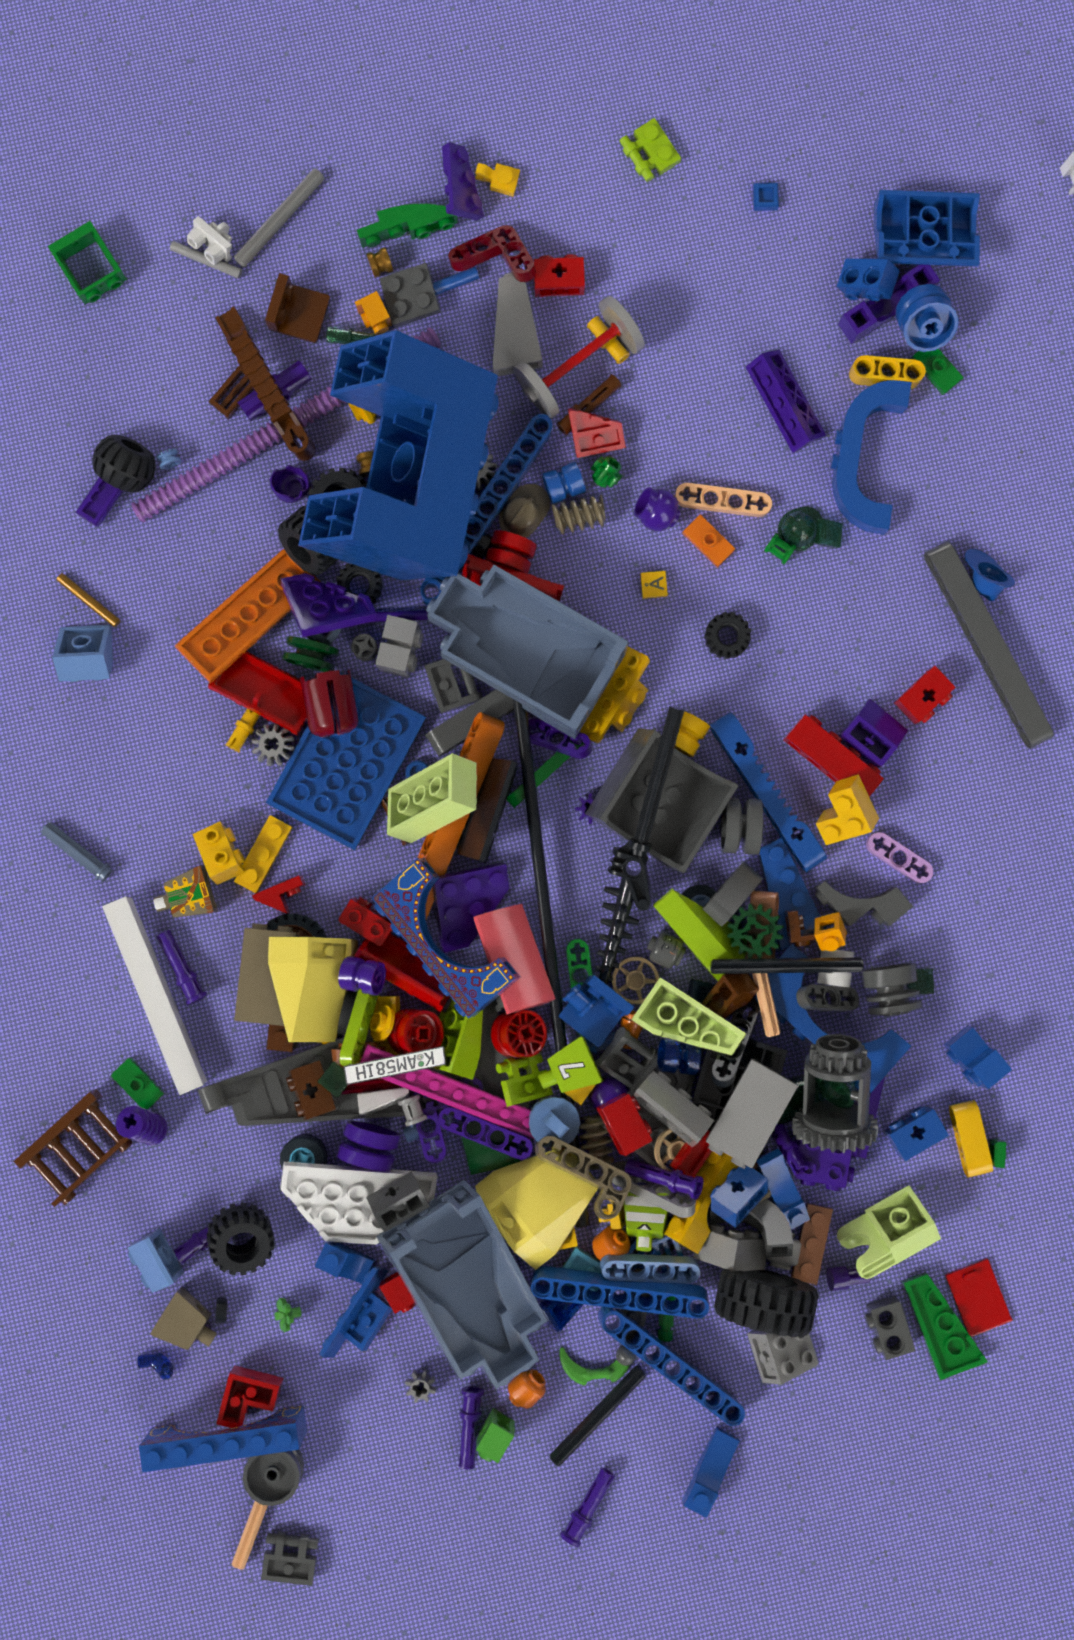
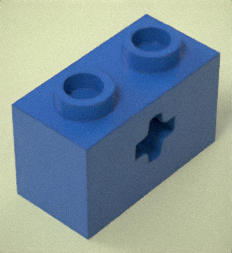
M920 1106L911 1112L912 1116L903 1120L900 1118L889 1124L890 1128L885 1133L902 1160H909L949 1136L933 1108ZM914 1126H916L917 1128H919V1129L917 1130V1133H918L917 1136L912 1135V1133L914 1132V1130H913V1127H914Z
M747 1165L745 1169L741 1167L733 1168L729 1172L726 1181L721 1186L717 1185L710 1195L711 1211L736 1228L768 1193V1178Z

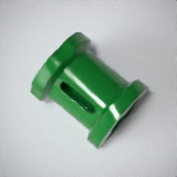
M775 533L763 552L771 553L781 560V564L785 565L797 546L788 544L779 538L778 533ZM775 545L783 549L785 553L776 548Z

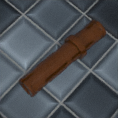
M611 374L579 404H574L571 408L592 413L618 388H621L622 385L618 378ZM569 414L556 423L558 429L566 436L571 431Z

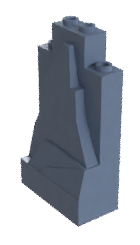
M493 565L490 571L486 570L479 581L482 584L481 586L460 574L445 577L439 588L441 593L437 599L433 598L426 609L429 612L427 616L431 623L451 633V636H445L440 645L442 658L522 704V708L576 739L624 658L629 641L496 565Z
M463 1180L430 1201L429 1208L384 1233L383 1231L376 1237L389 1261L398 1271L459 1379L461 1380L474 1374L477 1368L481 1366L488 1380L495 1389L509 1384L521 1372L531 1369L533 1364L539 1361L527 1335L538 1331L547 1322V1319L481 1196Z

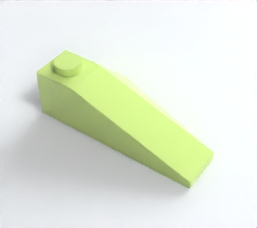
M661 977L631 1019L653 1035L731 1056L746 1036L745 1032Z

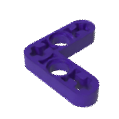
M474 1076L473 1080L467 1078L457 1079L466 1084L472 1081L474 1085L478 1084L479 1089H484L483 1083L478 1077ZM434 1100L428 1101L426 1107L422 1108L423 1114L427 1115L428 1119L435 1121V1131L432 1133L425 1132L422 1129V1122L416 1123L425 1159L431 1163H438L445 1158L447 1146L442 1127L439 1124L437 1109L449 1107V1105L437 1101L439 1105H434ZM439 1134L440 1139H435L436 1147L442 1148V1151L439 1152V1157L429 1154L428 1150L432 1148L431 1140L425 1142L424 1138H432Z

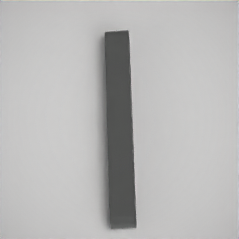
M946 541L924 553L925 562L1022 741L1029 749H1032L1051 739L1054 734L1048 720L950 542Z

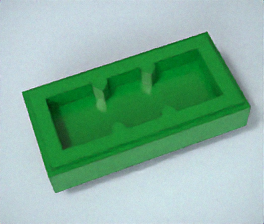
M939 349L927 352L918 351L911 357V359L918 360L924 364L925 376L943 396L964 378Z
M131 1057L125 1060L110 1075L141 1108L149 1110L165 1094Z

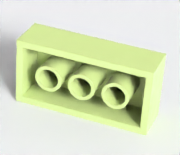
M452 753L389 788L387 835L413 843L476 810L477 763Z

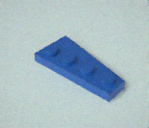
M781 837L762 846L759 852L768 892L779 893L778 915H780L778 924L784 925V928L778 930V933L784 935L783 939H778L779 950L795 944V942L791 943L788 941L784 911L796 910L798 915L803 916L804 930H800L801 934L814 933L815 918L821 917Z

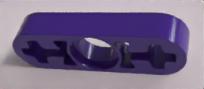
M533 718L528 720L532 744L577 759L586 758L591 754L593 747L586 734L579 732L576 739H573L541 719ZM537 728H539L541 733L535 732L532 735L531 730H536ZM555 734H563L564 739L558 744L551 742ZM583 742L585 747H579L577 750L574 744L580 745Z

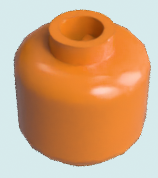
M607 1226L593 1239L594 1255L601 1261L605 1255L627 1254L630 1250V1240L626 1232L622 1229L612 1230L611 1226Z
M529 1369L515 1376L508 1384L511 1403L516 1407L532 1408L545 1394L546 1382L544 1377L535 1369Z

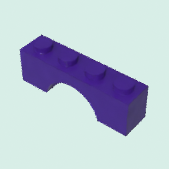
M918 265L896 282L891 299L863 301L844 313L838 325L852 345L895 317L896 307L901 297L910 289L925 284L937 286L941 280L930 265Z

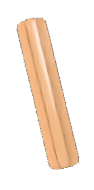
M752 973L754 983L759 989L756 993L765 1035L767 1037L777 1036L781 1031L768 973Z
M254 1501L232 1561L234 1568L240 1570L245 1568L268 1507L267 1505H261Z

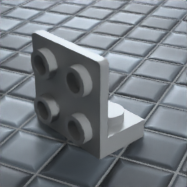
M759 1330L747 1333L762 1383L782 1385L818 1365L810 1334L804 1337H790L764 1333Z

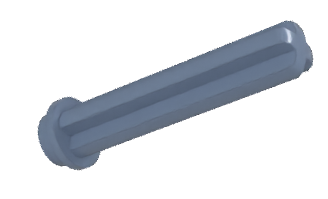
M48 822L42 828V835L95 876V880L103 882L110 876L112 869L109 868L110 865L108 863L104 864L52 822Z

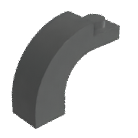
M765 1199L758 1203L741 1223L749 1224L759 1231L764 1240L766 1258L792 1256L793 1238L790 1225L782 1211L771 1201ZM710 1203V1223H728L723 1218L718 1216L716 1213L711 1211Z

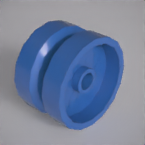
M925 284L912 288L901 297L896 307V320L907 344L914 350L922 352L937 350L945 346L954 337L958 329L959 319L947 292L940 286Z

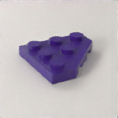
M306 573L281 578L283 591L302 637L377 621L376 611L367 595L359 593L358 596L346 592L345 587L331 582L326 584L318 582L314 576Z
M504 862L439 876L440 878L433 885V893L443 952L469 947L478 934L473 917L494 911L507 893L509 881L507 866Z

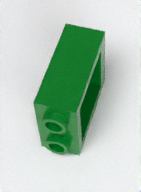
M91 221L47 246L84 305L98 301L102 294L119 288L127 280ZM97 242L114 271L82 290L65 260Z

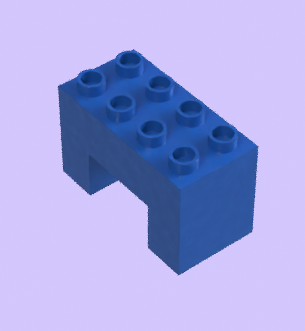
M397 330L341 345L330 396L381 416L366 488L359 487L309 495L298 546L398 580L457 576L458 570L464 566L468 557V545L464 540L468 521L474 516L478 507V495L474 491L478 472L483 468L488 458L489 449L485 443L488 423L498 409L499 399L497 394H495L498 375Z

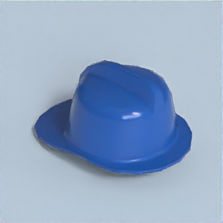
M977 549L966 550L965 559L973 569L971 581L978 593L989 601H994L1005 588L1014 586V579L992 557Z

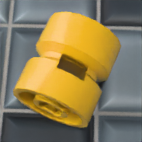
M684 711L674 748L682 754L693 758L700 746L698 739L705 737L710 725Z

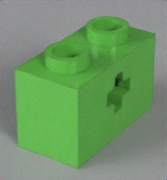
M492 1408L477 1434L476 1450L481 1458L488 1462L493 1460L499 1463L514 1437L515 1420Z

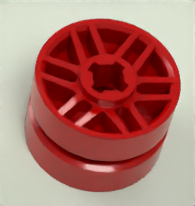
M495 530L490 542L494 548L488 549L485 560L528 574L531 562L527 559L534 558L537 544L520 535Z
M407 1008L395 1013L394 1025L387 1038L391 1048L402 1055L440 1047L444 1037V1029L440 1018L435 1013L427 1010Z
M521 1010L510 1014L504 1012L495 1019L491 1028V1040L495 1049L501 1055L510 1058L531 1057L538 1054L543 1049L547 1039V1028L544 1020L539 1014L531 1010Z

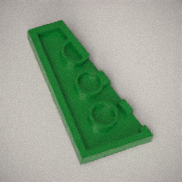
M926 1272L902 1281L940 1380L988 1363Z

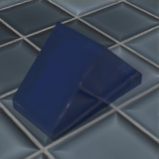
M544 1300L539 1306L547 1319L546 1323L554 1331L559 1332L579 1311L583 1304Z

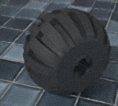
M115 434L109 435L99 442L93 453L92 460L95 473L106 483L120 490L139 492L147 487L154 477L156 466L153 454L143 445L128 437Z

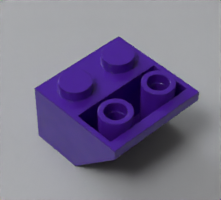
M869 698L839 734V737L848 747L858 751L865 761L880 768L898 748L908 729Z

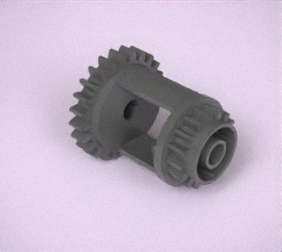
M830 1034L818 1038L816 1044H811L810 1053L805 1057L803 1108H800L799 1112H795L792 1127L793 1135H796L797 1140H802V1144L811 1143V1148L819 1146L821 1151L828 1148L833 1153L836 1149H840L841 1152L845 1153L846 1149L856 1152V1147L864 1150L865 1145L872 1146V1142H876V1137H878L877 1119H873L874 1115L869 1114L871 1060L867 1057L865 1046L858 1039L848 1035ZM816 1077L834 1082L859 1080V1090L852 1089L850 1095L851 1100L858 1101V1106L834 1100L815 1102Z

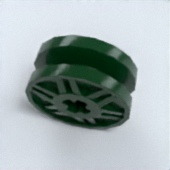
M287 637L286 643L295 648L296 652H284L282 657L284 661L321 672L335 670V666L325 661L326 657H338L339 650L337 648L305 638Z

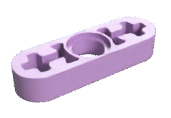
M873 833L867 838L866 848L871 854L916 883H925L932 878L933 867L929 862L885 833ZM882 838V844L887 848H890L891 844L894 845L888 852L887 858L884 856L887 851L882 848L874 849L873 839L878 840ZM898 850L903 851L906 855V861L902 865H897L893 861V854ZM912 858L915 859L912 863L914 866L925 867L924 872L926 876L918 878L916 877L918 872L913 868H909L908 872L905 870L911 864Z

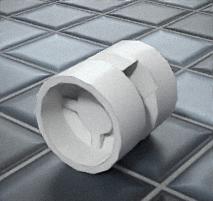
M825 950L821 951L820 958H854L855 952ZM818 973L817 983L850 987L852 973Z

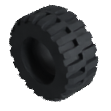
M723 1269L720 1274L714 1308L721 1318L752 1330L780 1336L804 1337L812 1331L819 1294L817 1289L809 1283L773 1271L733 1272Z

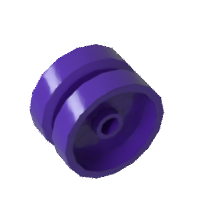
M348 1120L343 1134L351 1141H345L340 1144L337 1157L358 1167L390 1172L395 1157L386 1150L398 1148L401 1134L379 1125Z

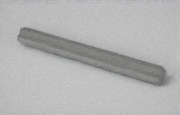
M314 168L236 253L234 258L238 264L246 267L323 182L324 177L319 170Z

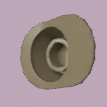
M536 484L520 486L499 514L501 530L525 538L529 537L537 529L550 509V499L544 488Z

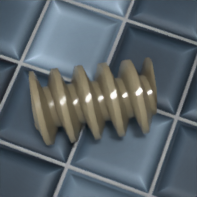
M601 494L599 502L596 501L594 496H590L589 504H587L584 498L580 499L579 506H577L574 500H571L569 508L564 502H561L559 510L555 504H552L555 526L562 535L565 534L567 526L572 533L575 532L576 525L580 527L581 531H584L585 523H588L591 529H594L595 521H598L600 526L604 527L606 516Z
M601 1116L580 1117L579 1119L585 1120V1123L581 1124L579 1129L586 1130V1133L580 1135L579 1138L587 1140L586 1144L580 1146L581 1149L588 1150V1154L608 1164L613 1163L614 1157L607 1155L613 1152V1147L606 1145L612 1141L611 1136L604 1135L608 1131L602 1127L604 1122ZM591 1165L589 1170H600L597 1165Z

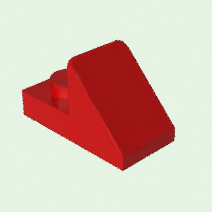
M298 875L252 895V897L257 902L290 914L283 895L286 894L287 897H291L302 892L300 887L305 886L306 883L303 876Z

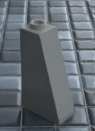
M512 272L499 278L493 352V373L497 374L498 377L514 374L513 367L521 361L526 362L532 369L543 367V359L526 282L517 281Z

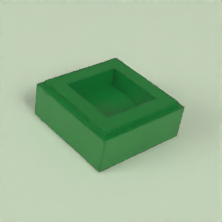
M991 1138L989 1151L992 1164L997 1168H1005L1006 1142L1001 1139Z

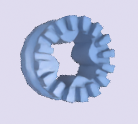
M174 448L168 449V452L165 450V453L161 452V454L156 456L157 461L161 462V470L172 469L182 462L181 458L176 456L178 451Z

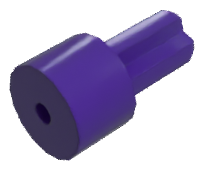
M846 1266L827 1268V1283L831 1291L848 1290L850 1285L866 1284L871 1280V1278H862L857 1269L848 1270Z

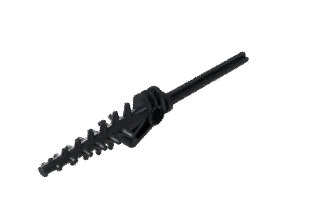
M669 706L634 838H630L621 847H613L612 853L614 857L610 858L612 866H609L607 869L609 873L621 877L619 888L608 886L604 888L605 892L617 897L616 903L603 902L602 905L603 908L613 912L612 919H601L600 923L609 926L610 929L608 935L600 934L599 939L606 942L605 950H598L597 955L603 957L601 966L597 965L596 970L600 972L599 979L606 985H608V982L612 983L613 977H611L612 969L619 968L620 963L615 962L617 953L625 954L626 949L620 946L622 939L632 940L633 934L625 931L626 925L639 924L638 919L629 916L633 902H635L639 910L643 911L647 910L651 905L652 896L647 870V852L651 850L652 844L649 842L685 711L678 707ZM630 861H636L641 865V869L633 871L627 864Z

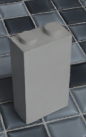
M751 1058L706 1138V1142L710 1144L708 1148L721 1156L723 1152L733 1157L731 1162L745 1169L746 1165L753 1168L798 1085Z

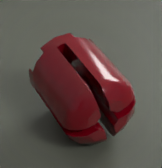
M339 670L316 673L315 678H311L308 681H305L304 676L300 678L308 727L312 734L319 737H329L334 734V729L336 735L349 733L357 727L359 720L350 670L346 672V675H340Z

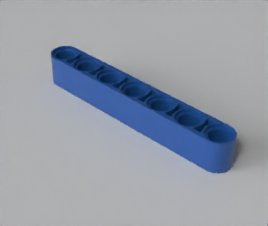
M540 1266L537 1270H534L532 1275L531 1291L534 1296L540 1299L696 1319L705 1317L709 1312L708 1292L700 1285L611 1281L604 1278L603 1274L599 1272L551 1266ZM546 1280L549 1283L543 1285L540 1284L538 1281ZM571 1283L574 1287L567 1288L564 1284ZM592 1286H596L600 1288V1290L592 1291L589 1288ZM616 1290H624L625 1293H624V1294H617V1293H615V1291H616ZM649 1293L651 1294V1296L642 1297L641 1294ZM669 1296H674V1297H676L677 1299H676V1300H673V1301H670V1300H667L666 1298L669 1297ZM697 1299L703 1301V1302L700 1303V1304H694V1303H692V1301L697 1300Z
M602 1307L599 1310L598 1320L607 1334L726 1424L737 1426L743 1422L745 1410L732 1394L620 1309ZM617 1315V1319L613 1324L605 1323L608 1316ZM629 1331H637L633 1339H626V1334ZM649 1346H657V1349L653 1354H646V1350ZM670 1361H677L673 1369H666ZM697 1376L693 1384H686L689 1377ZM716 1391L713 1399H706L709 1392ZM736 1406L735 1412L726 1415L729 1407Z

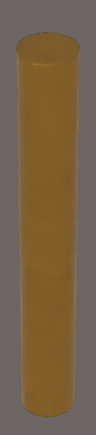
M64 573L57 577V582L114 628L119 625L121 620Z

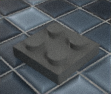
M427 263L379 278L394 328L441 313Z

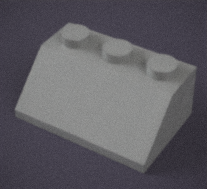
M652 1071L633 1096L641 1106L691 1147L695 1146L714 1122L710 1118L711 1112L702 1105L698 1107L690 1101L692 1097L683 1089L679 1088L676 1090L670 1085L671 1080L660 1071L658 1074Z

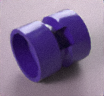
M348 956L343 960L339 970V986L344 990L356 992L361 989L364 994L379 995L385 983L386 968L382 962L372 960L365 962L362 958Z

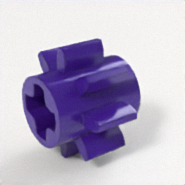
M589 793L587 800L579 797L582 805L581 807L574 808L575 811H581L582 815L579 817V821L585 817L588 819L589 825L592 824L593 820L585 815L586 807L584 804L591 805L594 800L592 799V793Z

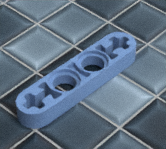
M605 1255L600 1261V1268L604 1278L611 1281L688 1284L695 1282L700 1276L697 1261L689 1256ZM640 1263L644 1265L643 1270L640 1272L631 1271L632 1266ZM612 1264H616V1266L613 1267V1270L608 1269L611 1268ZM665 1264L669 1266V1270L665 1273L656 1272L660 1265ZM688 1267L692 1268L688 1270V1273H684Z

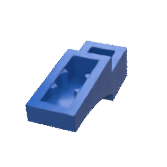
M777 1148L757 1159L756 1163L760 1174L768 1178V1189L771 1191V1197L769 1198L785 1215L791 1230L809 1221L810 1218L805 1203L793 1182L780 1150Z
M718 1427L715 1428L693 1471L694 1476L682 1498L683 1506L705 1518L708 1517L719 1495L718 1492L727 1468L740 1442L739 1438Z

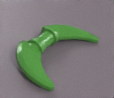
M563 1347L560 1348V1361L564 1371L573 1381L581 1385H586L588 1381L604 1378L606 1380L610 1379L611 1382H616L626 1373L630 1366L621 1365L615 1360L611 1365L605 1366V1368H584L575 1363Z

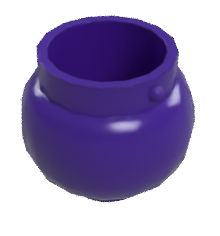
M647 487L636 502L634 516L640 519L647 529L656 532L664 531L668 527H673L679 519L680 509H678V500L668 490Z

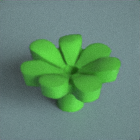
M279 1298L276 1303L279 1312H275V1320H281L279 1326L281 1331L285 1333L290 1330V1324L294 1323V1318L301 1317L302 1313L300 1307L291 1308L285 1298Z

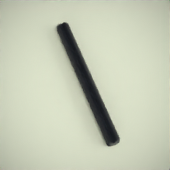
M861 957L713 959L710 963L712 974L861 972L864 967Z

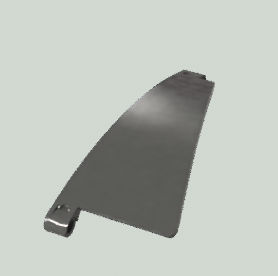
M499 995L483 1009L481 1053L474 1076L482 1081L484 1091L504 1098L501 1081L508 1080L509 1078L507 1073L499 1074L496 1071V1064L502 1063L504 1059L510 1057L501 1055L495 1049L491 1040V1028L495 1019L499 1016L498 1011L505 1009ZM451 1000L446 1002L442 1009L443 1012H446ZM434 1007L423 1009L435 1013L438 1017L441 1013ZM370 1028L365 1042L373 1041ZM344 1037L337 1039L335 1042L314 1047L197 1090L205 1115L232 1105L237 1123L240 1126L405 1116L402 1106L396 1103L360 1118L358 1093L336 1094L335 1082L338 1080H333L331 1049L339 1048V1043H343ZM320 1060L336 1110L304 1121L303 1116L298 1117L294 1102L298 1100L295 1091L290 1092L286 1077H289L288 1071ZM429 1068L431 1070H434L456 1080L464 1078L434 1068ZM472 1081L468 1082L469 1085L479 1088L478 1084L474 1085ZM306 1084L307 1089L303 1091V1094L309 1095L312 1099V1094L316 1092L315 1087L310 1088L309 1084ZM409 1090V1097L412 1096L415 1092ZM420 1094L421 1098L419 1099V1102L422 1105V1108L426 1107V1103L428 1101L434 1100L429 1097L424 1098V1096ZM434 1100V1105H439L437 1100ZM528 1101L519 1104L521 1106L529 1108ZM444 1108L437 1109L438 1115L440 1114V1112H441L442 1109H444Z

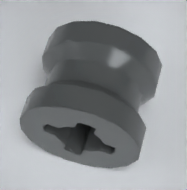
M359 634L352 641V652L359 660L370 661L377 655V643L370 635Z

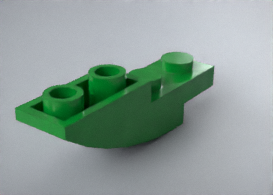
M400 205L377 211L378 222L357 229V234L362 248L367 246L372 248L378 246L383 240L389 238L397 239L407 231H409L412 240L416 238L425 239L432 232L440 229L442 231L451 229L458 223V218L455 215L447 214L446 206Z

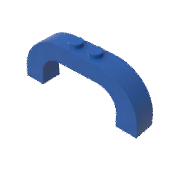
M889 380L869 386L851 403L843 417L840 429H837L835 433L834 444L838 446L836 454L833 453L830 463V469H834L832 490L835 502L842 515L851 524L870 533L885 535L890 527L893 505L869 500L861 493L858 487L857 470L865 421L870 415L881 411L903 414L908 407L912 382Z

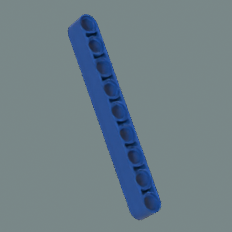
M538 414L531 419L479 497L476 513L468 521L467 528L475 526L480 532L477 535H470L466 531L464 542L468 545V554L473 555L478 542L484 534H487L550 439L553 426L551 418L547 415ZM543 425L547 428V431L539 433L534 427ZM530 445L534 451L525 453L521 450V447ZM511 465H516L520 468V471L513 474L507 468ZM501 485L507 491L504 494H498L494 491V488ZM483 506H490L493 512L485 515L480 509ZM464 566L460 570H458V574L461 573ZM445 577L425 578L420 587L421 599L425 605H429L433 599L427 597L425 591L428 588L437 589L439 593L434 597L437 599L441 593L440 585Z

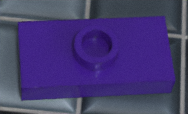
M99 477L75 513L99 528L123 490L113 487Z

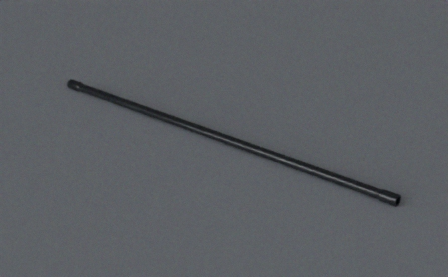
M513 699L545 970L555 996V1000L549 1002L555 1053L567 1046L565 1022L559 1018L563 1006L527 710L522 708L521 703ZM560 1091V1096L571 1102L574 1106V1100ZM577 1133L574 1140L569 1144L580 1149ZM588 1206L575 1224V1227L590 1225Z

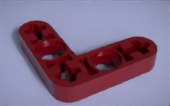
M509 225L500 226L451 249L448 254L451 267L455 271L467 270L501 254L517 281L528 282L536 275L532 257L515 229ZM507 237V239H509L510 242L506 243V240L504 238ZM481 246H489L486 250H477ZM513 251H520L516 256H509ZM523 264L525 270L520 268L519 265Z

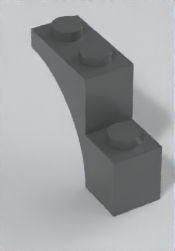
M820 881L813 887L817 891L815 897L823 906L828 904L833 913L840 912L845 926L854 924L870 909L873 911L870 915L879 925L891 926L913 907L897 887H891L880 895L865 899L841 894L826 881Z

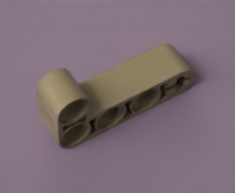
M545 1136L537 1142L535 1153L539 1159L600 1189L594 1203V1212L597 1217L606 1220L612 1219L619 1214L632 1184L631 1178L626 1172L556 1137ZM550 1142L552 1144V1150L559 1152L561 1148H563L564 1151L559 1155V1159L557 1161L555 1160V1158L558 1157V1155L553 1152H550L546 1155L544 1153L545 1148H543L542 1145H546ZM568 1153H572L577 1157L578 1162L575 1167H569L566 1164L565 1157ZM591 1165H597L600 1168L601 1174L598 1179L590 1177L588 1170ZM615 1176L622 1178L624 1186L620 1191L612 1186V1179ZM604 1200L610 1201L613 1205V1211L609 1215L604 1214L601 1210V1204Z

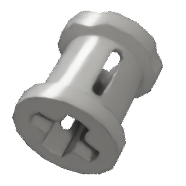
M420 1094L398 1101V1105L402 1106L407 1120L405 1122L406 1126L428 1119L427 1115L423 1114L419 1102Z

